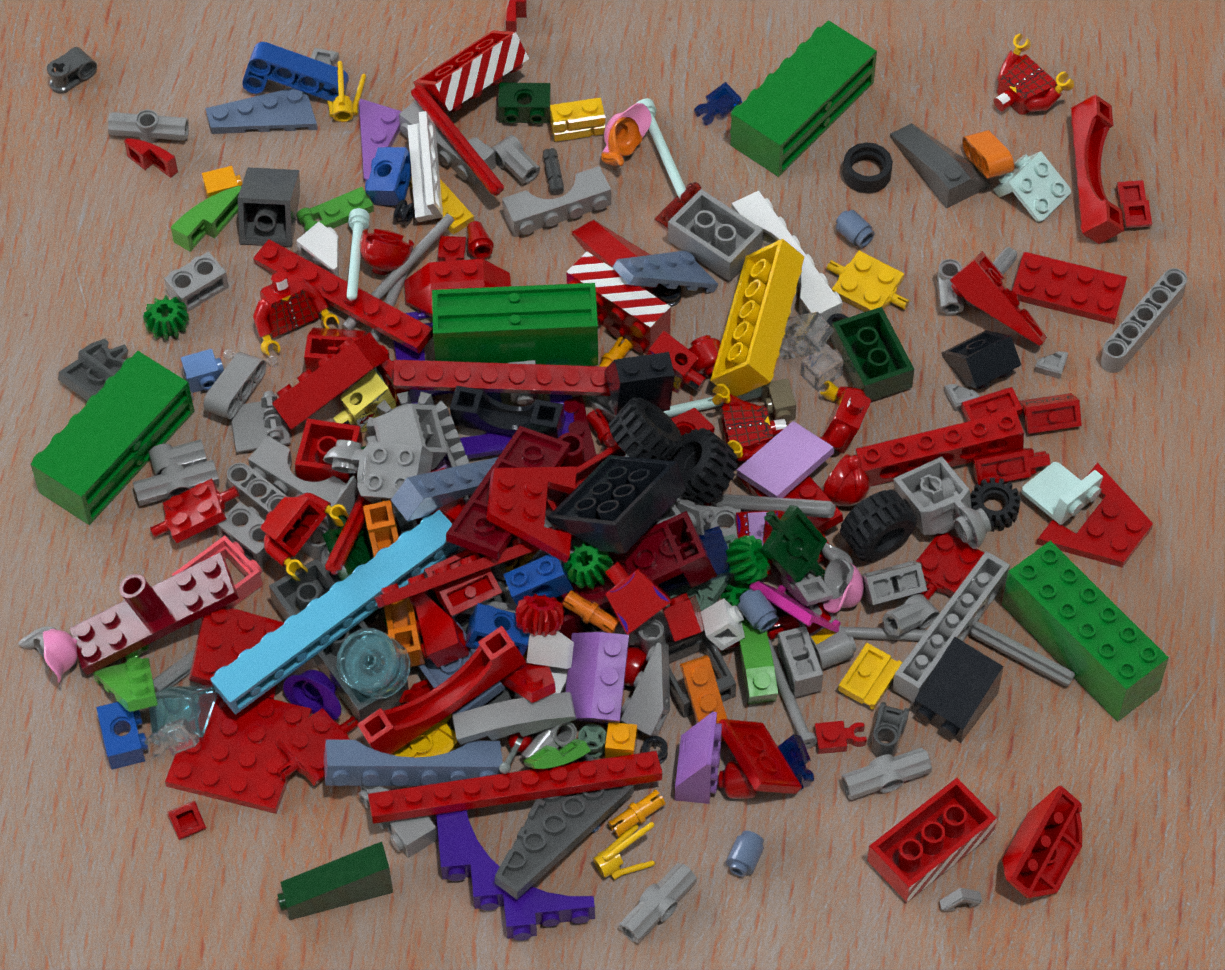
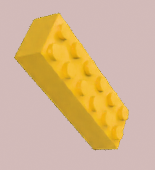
M784 239L745 256L710 380L716 386L718 384L726 385L730 390V394L736 397L769 384L774 377L776 361L780 355L779 350L785 335L788 317L791 314V306L797 291L796 287L805 257Z

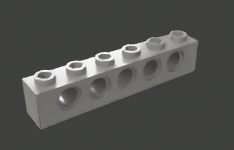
M987 551L983 554L896 671L892 690L914 703L915 698L953 638L957 637L964 641L974 624L978 622L1006 584L1010 564Z

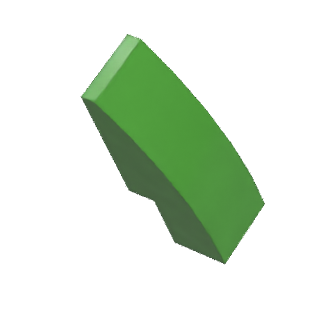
M236 186L213 195L181 216L171 226L174 243L191 252L206 234L215 239L238 213V195L241 186Z

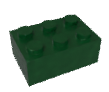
M882 307L832 323L831 343L855 388L864 391L871 401L912 388L915 369Z

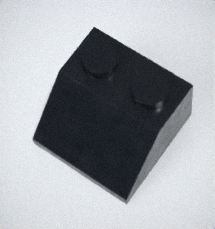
M988 330L942 352L943 358L962 383L976 389L989 386L991 381L997 377L1002 378L1011 375L1014 372L1013 369L1021 366L1012 337Z

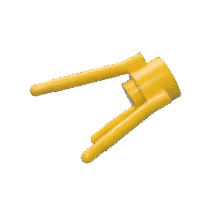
M338 61L339 96L333 102L327 100L329 116L338 122H348L353 119V116L358 115V104L366 75H361L354 101L352 102L350 97L344 95L343 63Z
M650 822L640 830H638L639 826L637 824L634 825L605 850L593 857L594 864L603 878L611 875L612 879L615 880L622 875L655 865V862L652 860L620 869V865L624 863L619 854L654 827L653 822Z

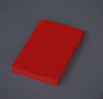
M721 719L719 721L722 724V737L755 791L798 793L802 786L763 723Z

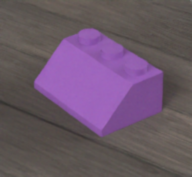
M606 632L572 633L571 641L574 642L572 665L571 668H568L566 692L572 694L577 718L574 721L608 724V722L620 723L629 635Z

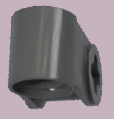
M74 47L70 49L67 53L48 64L47 73L51 77L50 88L56 93L68 92L82 81L92 77L96 72L97 63L81 48Z
M881 702L871 748L876 758L886 754H890L893 757L896 755L901 736L905 731L910 709L905 708L901 710L887 706L886 702ZM881 740H887L891 743H883Z

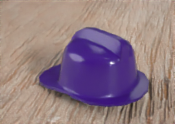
M310 669L300 675H292L285 680L283 690L291 704L312 708V714L323 708L333 720L338 719L341 715L342 708L335 695V685L324 673Z

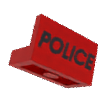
M1072 393L1019 401L1024 410L1025 426L1028 434L1082 426L1080 400Z

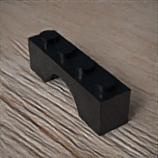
M456 386L450 406V413L455 426L512 436L519 426L558 439L562 434L565 423L563 404L536 399L534 403L528 406H510L492 399L483 390Z

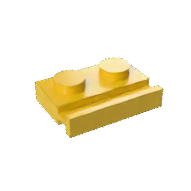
M866 643L838 685V691L861 704H867L874 711L893 682L894 675L903 662L892 659L891 655Z

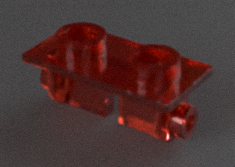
M697 182L689 183L686 186V190L681 194V199L677 195L654 220L668 229V221L702 189Z

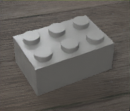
M700 189L668 221V241L681 250L691 253L696 260L730 281L742 269L745 256L762 249L763 229Z

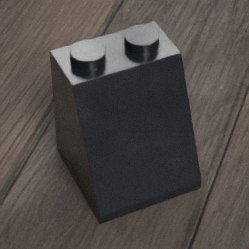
M669 352L615 359L605 369L615 416L633 397L647 400L662 411L670 410L675 373Z
M954 637L915 698L913 714L921 722L931 724L939 729L945 737L955 739L961 743L997 696L1004 666L957 637Z

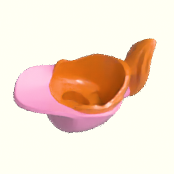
M636 103L626 111L615 114L608 121L604 130L606 147L601 153V159L604 163L613 166H623V156L631 155L642 142V138L648 131L652 119L649 109L644 104Z

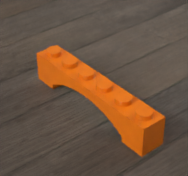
M391 500L363 506L374 557L378 551L388 548L399 538ZM410 597L384 606L388 635L396 666L399 669L425 664L413 604L410 603Z

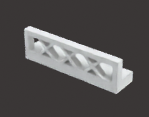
M424 111L419 112V123L408 125L415 218L418 222L443 217L436 128L428 113Z

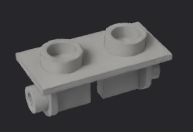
M682 496L674 503L680 513L688 512L698 533L703 536V526L713 522L715 518L712 509L701 505L695 506L694 502L684 499Z

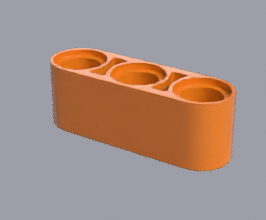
M989 130L963 137L962 144L965 155L986 178L989 179L1014 171V161L1010 151Z

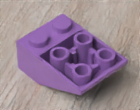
M711 712L681 735L675 783V801L710 804L711 793L716 794L722 730V724L716 723L717 712Z

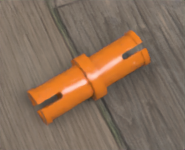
M572 590L566 596L565 602L562 603L563 607L582 617L583 622L587 624L590 622L606 633H614L618 626L617 624L620 622L619 619L599 608V604L585 600Z

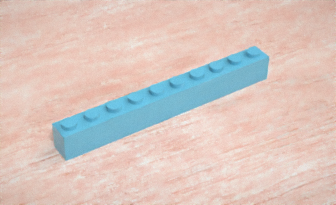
M440 510L424 517L418 526L411 531L401 534L395 543L388 548L378 551L375 557L366 564L359 565L349 577L343 581L336 582L326 594L320 598L313 599L297 615L290 616L284 622V625L274 632L267 633L258 644L251 649L244 650L231 664L218 669L214 676L210 678L215 691L235 715L376 611L378 606L375 597L383 594L382 588L395 583L398 584L399 588L409 585L407 579L423 574L424 569L443 561L458 550L461 546L446 541V532L452 523Z

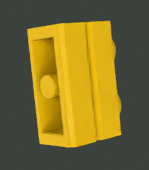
M601 97L550 105V122L555 142L604 134L605 113Z

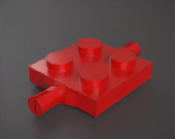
M212 478L199 483L195 487L163 502L166 514L165 521L150 527V530L155 538L170 530L175 542L179 543L226 520L224 512L225 503L240 497L239 492L233 486L220 493Z
M948 532L944 534L938 533L916 560V562L921 563L927 591L921 593L928 601L935 592L945 593L952 597L983 556L984 552L979 549H973L968 543L963 542L960 538Z
M323 708L279 738L277 744L286 753L289 762L277 769L278 775L285 779L297 770L305 775L313 786L325 779L324 752L326 740H350L348 733L358 727V721H354L355 717L351 716L339 725Z

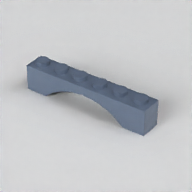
M498 457L407 477L391 501L407 521L426 517L458 498L473 494Z
M326 740L324 752L325 786H423L502 774L499 770L500 764L503 763L500 741H471L445 754L414 758L382 753L356 740Z

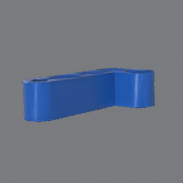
M259 42L254 46L242 81L246 91L253 94L263 92L269 79L332 102L339 96L338 67L267 42ZM343 70L345 93L349 81V76Z

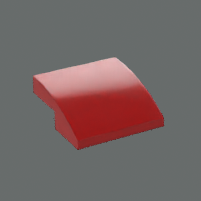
M467 549L424 569L423 573L428 578L435 575L434 569L450 564L451 569L461 566L459 561L475 554L477 559H480L481 556L479 553ZM490 568L433 588L434 593L451 618L475 607L478 603L481 604L502 594V590Z

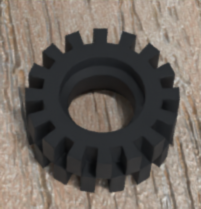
M990 478L989 483H987L986 479L982 480L980 485L977 483L974 486V491L972 490L970 496L971 508L974 510L979 508L984 510L989 518L992 532H994L995 527H998L999 531H1003L1005 525L1007 528L1011 527L1012 521L1015 523L1020 508L1021 499L1020 495L1018 496L1017 488L1012 489L1013 484L1010 482L1004 485V479L1001 478L999 483L995 482V478ZM987 499H998L1005 504V508L993 511L986 508L984 502Z

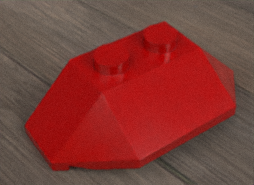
M484 259L429 262L404 281L406 305L414 307L433 317L432 290L511 286L510 273Z
M1057 786L1027 813L1002 859L1006 881L1026 898L1057 893L1082 848V821L1080 816L1082 803L1063 786Z

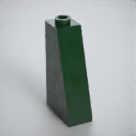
M383 843L373 844L281 881L283 893H279L277 896L281 911L287 910L289 920L391 894L393 893V887Z

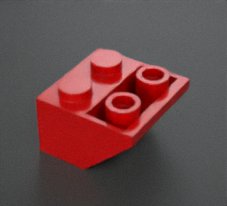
M312 328L307 335L304 360L306 370L311 369L314 372L320 367L317 363L329 353L334 357L340 352L338 346L349 338H352L353 341L367 334L366 331Z

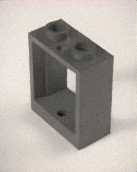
M705 630L678 641L666 642L669 645V664L703 650L705 655L709 656L712 668L718 677L716 682L722 702L736 697V682L717 646L706 637ZM669 667L670 692L683 717L694 714L688 692L683 693Z

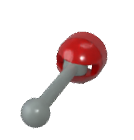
M519 732L509 735L508 745L512 750L506 761L499 766L501 773L507 774L510 772V764L517 752H523L533 740L532 734L524 737Z

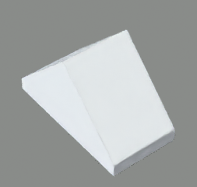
M559 631L556 632V635L547 634L546 637L541 635L534 637L530 633L526 663L564 669L571 668L574 642Z

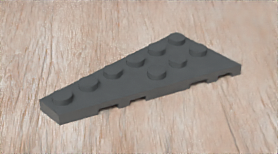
M585 754L584 756L567 764L591 761L595 759L590 755ZM628 785L536 799L528 814L525 825L521 827L517 834V840L512 849L506 854L495 875V884L514 898L518 899L624 803L634 793V786Z

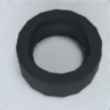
M865 142L856 144L844 156L842 174L850 188L862 193L878 192L885 188L891 180L893 161L890 153L876 143ZM861 160H873L883 167V171L877 175L864 176L855 172L852 165Z

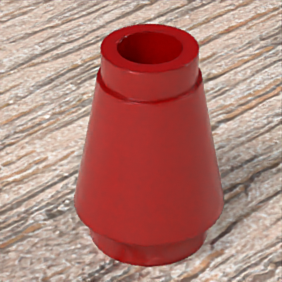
M470 222L467 225L468 251L476 259H486L492 254L494 243L481 222Z

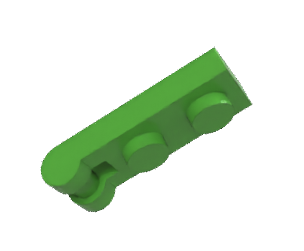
M360 187L315 207L302 208L297 212L296 216L299 222L305 225V232L318 222L322 223L325 227L334 229L348 223L349 213L353 209L361 208L371 213L374 212V206L363 187Z

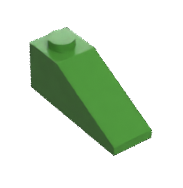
M747 619L741 622L745 638L738 641L747 705L774 702L778 696V688L767 631L761 633L758 629H754Z

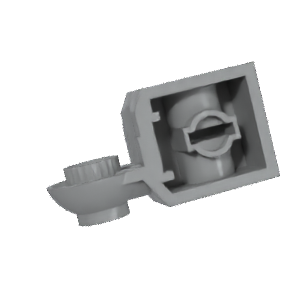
M337 440L336 446L330 449L323 458V461L331 464L332 469L335 471L357 473V487L360 495L374 504L391 500L407 477L431 472L434 454L422 445L370 441L364 449H361L362 445L360 443L350 440Z
M943 457L893 478L895 491L916 516V527L923 535L944 534L956 529L963 542L968 543L973 549H977L985 540L986 533L991 531V524L987 514L981 508L977 510L971 508L970 489Z

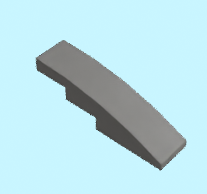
M570 692L554 693L534 703L525 698L512 699L452 715L456 738L461 745L486 736L493 741L517 732L524 737L577 719Z

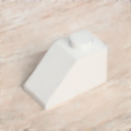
M318 222L296 240L298 255L339 277V237L331 227H325L322 223Z

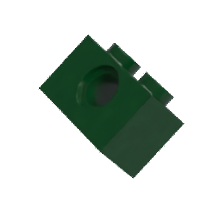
M499 83V123H550L551 83Z

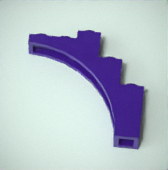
M467 810L436 814L442 880L461 881L466 877H472L475 909L491 911L504 906L507 939L514 938L515 940L523 941L531 938V936H537L536 925L542 924L543 926L552 927L561 922L572 921L573 923L581 924L595 919L594 896H567L545 892L531 886L518 899L514 898L495 884V875L500 866L489 857L478 842L469 822Z

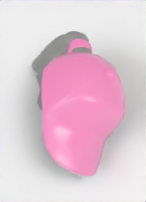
M826 543L822 549V554L830 563L826 568V574H824V582L832 592L833 599L824 601L823 607L827 612L836 613L841 608H851L860 602L864 591V581L859 570L853 565L851 557L845 551Z
M41 627L18 642V645L22 648H37L48 666L56 674L58 683H60L62 675L77 660V640L72 638L67 632L56 630L54 627Z

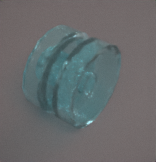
M374 628L360 629L350 634L341 644L337 654V669L341 679L352 689L374 699L387 698L397 693L406 683L410 673V658L406 648L388 634Z

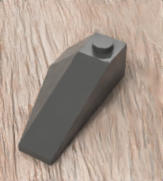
M912 123L890 134L893 142L946 208L990 187L989 181L974 164Z

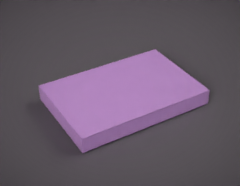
M793 421L737 469V476L769 497L783 498L834 454V447Z

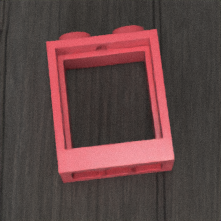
M224 535L174 572L172 576L221 552L225 559L228 558L245 576L244 579L235 585L239 599L226 605L233 608L263 585L261 579L262 569L254 559L249 560L245 556L244 550L236 541L232 543Z

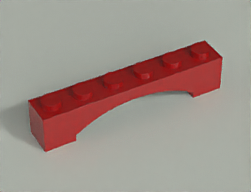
M1095 94L1071 108V124L1074 135L1073 146L1076 157L1075 167L1078 179L1077 188L1079 190L1081 231L1084 236L1100 244L1122 233L1124 226L1122 210L1108 201L1101 179L1103 146L1109 128L1114 126L1112 105Z
M503 626L478 641L480 645L469 660L439 686L401 706L388 710L380 708L359 722L357 725L370 746L379 752L393 754L525 664L526 660Z

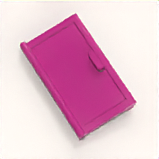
M758 580L750 585V589L753 591L760 590L768 601L807 626H811L812 622L836 633L839 631L841 622L835 619L831 623L785 594L786 587L783 585L776 589Z

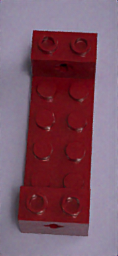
M687 511L649 528L625 554L609 552L613 565L619 562L628 575L639 568L657 585L681 573H684L691 588L717 577L700 535ZM603 577L604 585L599 584V582L595 583L593 590L588 585L581 589L576 583H571L574 589L572 591L591 603L596 602L602 610L611 607L606 592L615 585L609 577ZM569 592L556 597V600L561 603L565 602L564 600ZM563 607L564 623L559 632L570 640L572 633H588L583 623V618Z

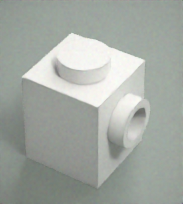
M724 598L700 612L706 637L721 651L745 638L741 622L744 618L737 606L729 604Z

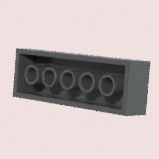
M317 558L305 565L308 572L303 568L296 570L295 575L300 581H296L288 574L269 585L272 603L285 621L290 616L297 615L304 610L313 599L320 598L326 594L335 584ZM363 620L313 657L321 671L334 683L336 692L358 722H361L380 708L388 710L400 704L399 700L403 692L409 690L407 679Z

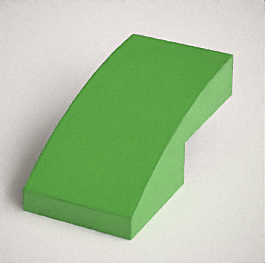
M574 739L559 750L546 745L523 762L527 767L534 769L552 768L572 762L591 750L586 741Z

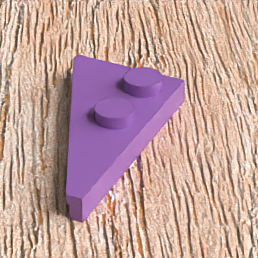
M360 99L364 181L366 182L371 173V162L375 158L377 148L392 147L400 132L399 114L402 111Z

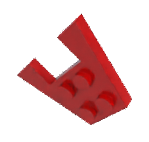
M1097 462L1089 474L1096 470L1103 476L1099 487L1101 488L1099 497L1103 500L1077 533L1052 520L1038 537L1037 545L1043 546L1051 540L1063 552L1122 568L1152 530L1153 523Z
M577 466L494 468L490 476L486 520L566 563L570 557L571 534L544 527L547 489L571 494L575 489Z

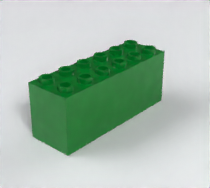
M829 20L822 27H817L812 36L806 42H802L790 58H785L774 73L767 75L763 84L758 89H753L741 105L738 104L734 107L730 115V146L779 177L874 83L877 50Z
M595 283L432 290L435 361L511 363L535 360L536 364L599 365Z
M140 351L127 358L122 364L121 369L114 376L106 380L104 387L96 395H92L88 399L86 406L78 414H74L70 418L68 425L60 433H56L52 437L50 444L42 452H38L34 456L30 465L39 493L90 526L150 461L149 451L154 446L165 444L195 412L188 381Z
M1051 540L1008 571L1002 606L1063 667L1075 673L1074 679L1117 722L1160 690L1169 657Z

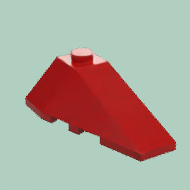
M595 220L572 231L573 237L586 252H589L610 267H613L617 259L651 255ZM660 283L656 287H640L653 294L658 291Z
M983 251L950 279L953 283L951 287L959 297H964L971 304L1039 346L1046 340V335L1026 309L1021 310L1019 308L1020 302L1016 293L1003 286L1002 280L1005 278Z

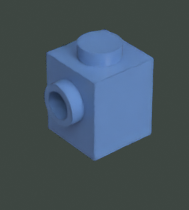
M212 349L181 357L185 378L189 383L192 393L209 390L224 371L221 359H215Z

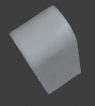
M238 352L207 392L204 399V410L232 419L262 380L266 371V361Z

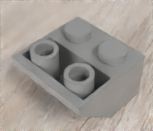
M410 404L373 419L378 442L422 445L433 453L431 470H434L448 453L435 405Z

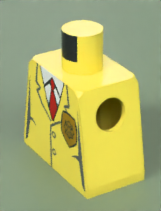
M373 369L341 395L340 399L345 410L333 417V420L336 423L349 425L355 423L356 426H361V432H366L369 417L375 418L379 416L376 406L384 400L391 409L396 408L397 405L389 388Z

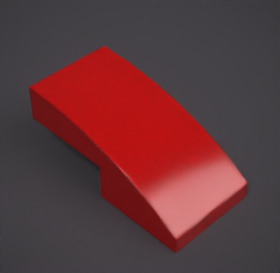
M509 0L506 12V31L517 33V18H527V0Z
M127 138L124 141L127 156L144 170L154 165L170 178L178 173L175 156L168 151L138 139Z
M1144 181L1117 182L1118 202L1122 210L1125 228L1152 226L1149 200H1146Z

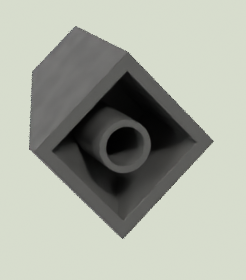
M247 168L238 195L240 244L264 245L270 239L281 246L293 245L296 214L300 198L299 170Z

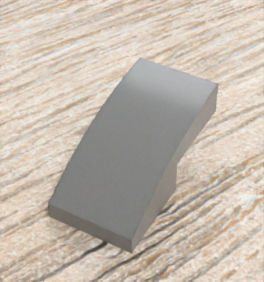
M811 571L805 574L801 582L791 584L781 574V581L787 590L806 606L833 599L832 592L821 576L814 577Z

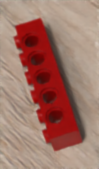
M1014 410L856 448V455L862 461L861 468L866 473L871 487L894 481L893 478L940 457H943L950 467L973 462L972 458L1022 449L1024 447V431L1017 411Z

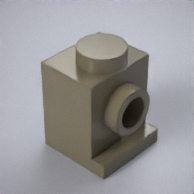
M789 379L771 381L769 384L763 385L761 388L762 403L764 402L768 414L772 415L773 420L785 419L786 423L790 420H795L796 402Z

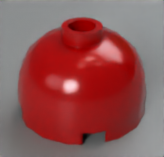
M364 229L360 239L361 257L367 265L373 267L372 271L374 273L387 275L388 272H392L406 263L411 255L414 243L410 239L408 243L402 241L403 235L391 231L374 229L372 234L368 233V229Z

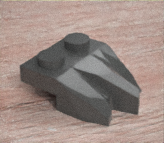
M106 338L93 342L78 352V360L59 371L58 380L88 401L92 395H96L104 387L109 377L114 376L121 369L122 364L127 359L128 349L125 344L108 349L109 342Z

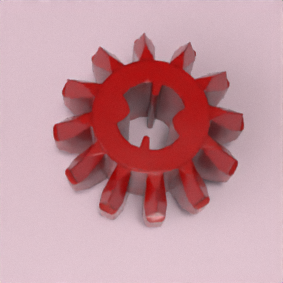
M534 594L533 597L524 596L523 600L518 601V606L516 607L517 627L523 629V633H531L534 637L536 635L546 637L547 634L556 635V632L561 630L564 623L563 604L558 602L555 597H546V594L543 596Z

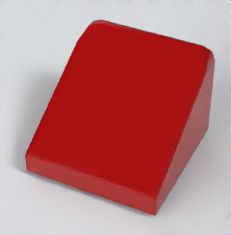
M194 800L167 811L179 840L206 829Z

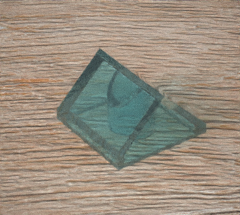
M175 686L156 692L158 705L149 707L153 736L156 739L203 737L218 695L214 686Z

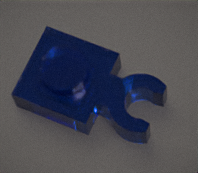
M725 82L706 96L707 104L698 105L694 112L697 117L707 113V115L702 117L703 123L706 126L713 122L716 114L723 118L735 106L742 104V100Z
M793 734L780 744L778 748L802 786L800 790L804 789L802 777L804 781L813 782L814 774L806 768L805 764L811 761L801 735Z

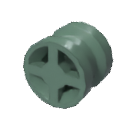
M588 724L582 727L579 731L578 739L586 741L591 750L587 754L594 759H599L605 754L607 734L604 728L597 724Z

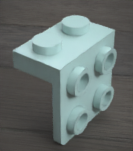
M1041 151L1029 157L1027 154L1020 157L1014 163L1016 166L1014 171L1002 175L998 179L1000 183L993 189L999 198L1013 192L1037 222L1043 221L1071 193V188Z
M1053 462L1022 487L1021 492L1042 511L1062 525L1070 517L1077 515L1085 505L1094 501L1101 492L1099 487L1103 476L1094 470L1083 480H1080L1060 463Z

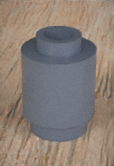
M855 210L844 211L838 216L836 230L854 246L858 245L860 248H863L872 241L875 235L872 226Z
M750 589L740 596L738 608L754 629H758L763 633L778 622L777 611L760 590L753 591Z
M743 831L741 835L737 836L726 860V864L730 867L729 870L733 874L740 877L753 874L764 850V840L760 835L751 831Z

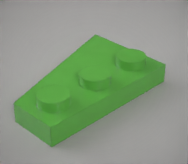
M132 658L126 663L101 668L93 672L94 680L98 684L102 683L108 693L112 692L116 700L129 712L158 705L149 658Z

